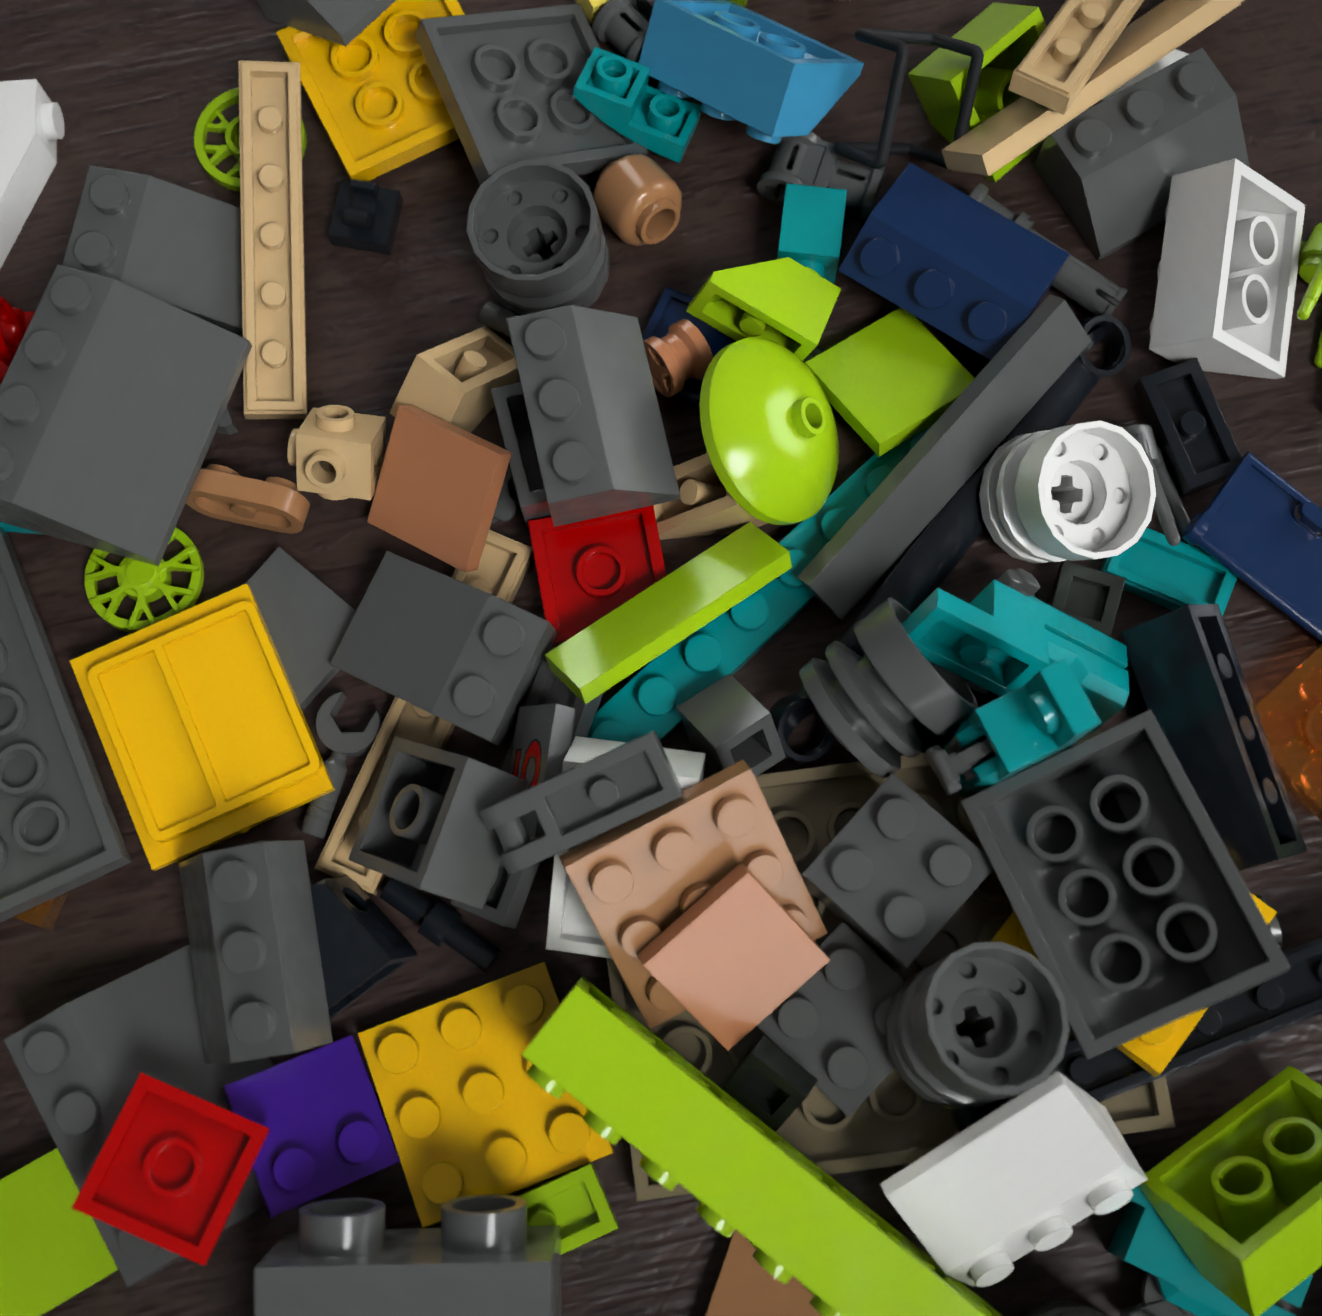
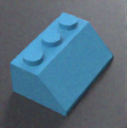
M655 0L639 59V64L651 68L649 76L659 80L657 88L660 91L680 98L693 97L702 102L701 111L705 114L728 121L736 119L747 125L746 133L749 136L772 144L780 143L782 137L807 136L860 76L864 65L859 60L730 0Z

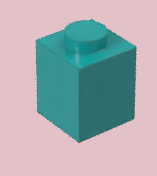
M786 183L777 259L789 257L799 264L815 270L821 277L834 284L840 258L847 190Z

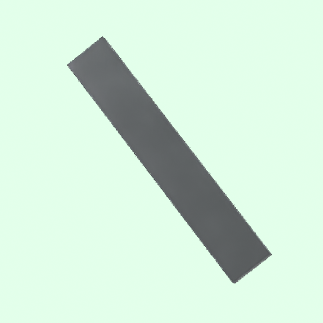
M1050 294L799 574L797 578L829 613L841 621L850 613L1088 346L1091 339L1065 299Z

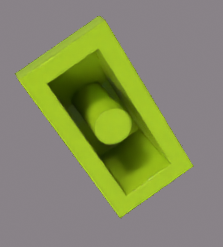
M787 257L714 271L690 301L686 312L736 341L748 337H761L775 341L803 361L818 345L841 288L821 277L815 270Z

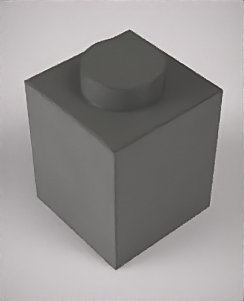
M731 674L726 675L676 707L694 752L706 753L705 763L715 774L743 759L751 768L754 777L786 758L771 713Z

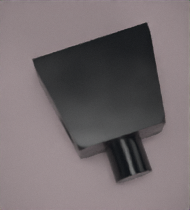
M349 877L324 879L315 885L310 880L330 1020L418 955L410 942L363 889Z

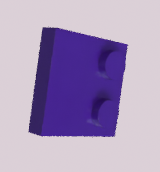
M353 1035L225 1085L222 1088L229 1111L271 1130L251 1171L268 1219L400 1162Z

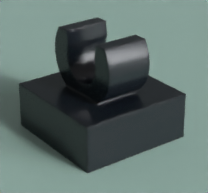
M351 179L350 182L341 181L328 234L332 245L391 255L403 205L400 190L378 187L377 183Z

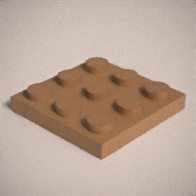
M743 759L684 790L682 797L618 825L559 856L649 1029L671 1019L686 1009L643 967L637 954L738 864L742 863L813 940L827 934V930L754 774Z

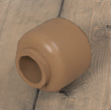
M626 155L609 163L601 171L593 192V199L600 219L626 244L641 246L659 243L665 240L678 225L682 207V193L676 182L653 159L645 155Z

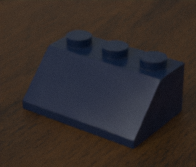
M910 162L869 215L838 271L992 360L1038 308L1070 254Z

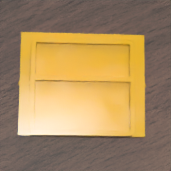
M247 583L69 660L150 867L154 871L239 833H247L250 828L335 791V787L253 592Z

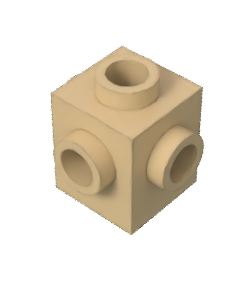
M343 405L313 407L300 428L292 430L288 442L287 458L290 466H296L297 491L318 493L319 496L329 500H344L348 498L371 500L376 491L386 454V417L354 413L351 408Z

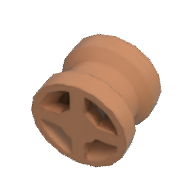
M681 319L670 325L667 335L662 338L652 336L643 341L654 388L665 397H671L682 391L685 381L690 378L696 380L704 378L708 365L713 359L711 349L705 337L692 322L686 319Z

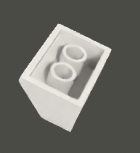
M1236 158L1173 175L1169 201L1165 210L1166 224L1161 260L1157 271L1158 285L1154 315L1150 324L1151 338L1149 350L1176 364L1197 358L1203 371L1267 379L1285 378L1305 204Z
M1056 1071L1045 1081L1018 1095L883 1181L880 1185L887 1199L946 1275L972 1287L975 1285L977 1287H986L1010 1275L1014 1270L1012 1263L1032 1250L1045 1251L1065 1242L1073 1233L1071 1226L1092 1213L1103 1215L1119 1209L1132 1198V1189L1148 1179L1106 1107L1059 1071Z

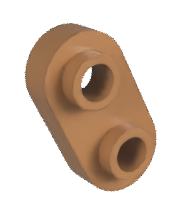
M209 464L205 469L199 470L186 501V504L195 511L215 519L289 534L299 533L303 530L310 509L309 501L301 495L302 491H297V485L287 479L268 477L265 481L243 477L233 469L218 464Z

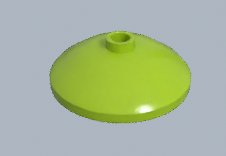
M748 337L725 346L709 363L700 392L701 429L713 468L731 497L755 518L769 524L782 526L806 520L815 515L825 504L832 490L838 469L839 439L829 400L809 367L798 356L777 342L761 337Z

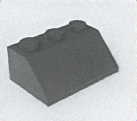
M1203 47L1085 110L1047 136L1036 159L1034 168L1097 261L1166 224L1165 210L1169 201L1173 175L1235 158L1249 168L1250 165L1237 96Z
M567 305L507 318L553 526L557 527L679 500L678 484L638 318L576 305Z
M304 840L262 841L202 853L179 863L206 1064L236 1063L280 1056L333 1043Z

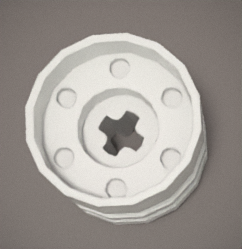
M1100 420L1014 437L1000 446L986 465L979 497L982 519L994 542L1013 558L1036 564L1066 560H1093L1118 556L1138 542L1150 523L1156 498L1153 467L1142 445L1122 427Z

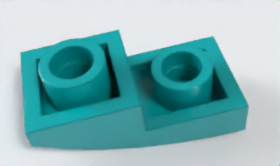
M594 47L574 86L573 96L596 117L623 136L658 155L680 163L699 123L701 106L647 86L650 67Z

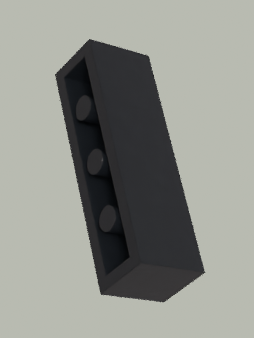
M1218 604L1186 605L1121 632L1124 644L1127 646V669L1132 678L1139 684L1147 711L1151 709L1237 870L1242 871L1307 852Z

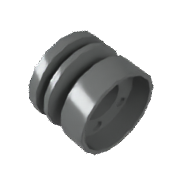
M522 160L500 168L480 185L469 205L466 231L494 298L505 309L520 316L567 305L589 308L595 303L609 279L610 253L589 186L572 169L550 160ZM547 254L549 258L543 260L541 255Z
M890 597L855 624L854 631L865 654L862 658L843 643L833 641L827 646L825 651L829 664L823 659L813 657L801 667L799 672L807 694L833 736L866 768L879 777L888 778L892 773L901 768V758L898 751L906 757L912 758L922 752V743L912 720L916 718L935 734L944 735L971 715L974 710L978 709L977 700L964 678L928 661L902 626V623L911 613L897 600Z
M974 942L911 976L893 997L886 1021L888 1051L901 1078L923 1099L948 1109L977 1108L998 1099L1022 1093L1045 1081L1062 1060L1070 1031L1066 1000L1052 973L1029 952L1004 942ZM966 1027L969 1037L959 1038L956 1028Z

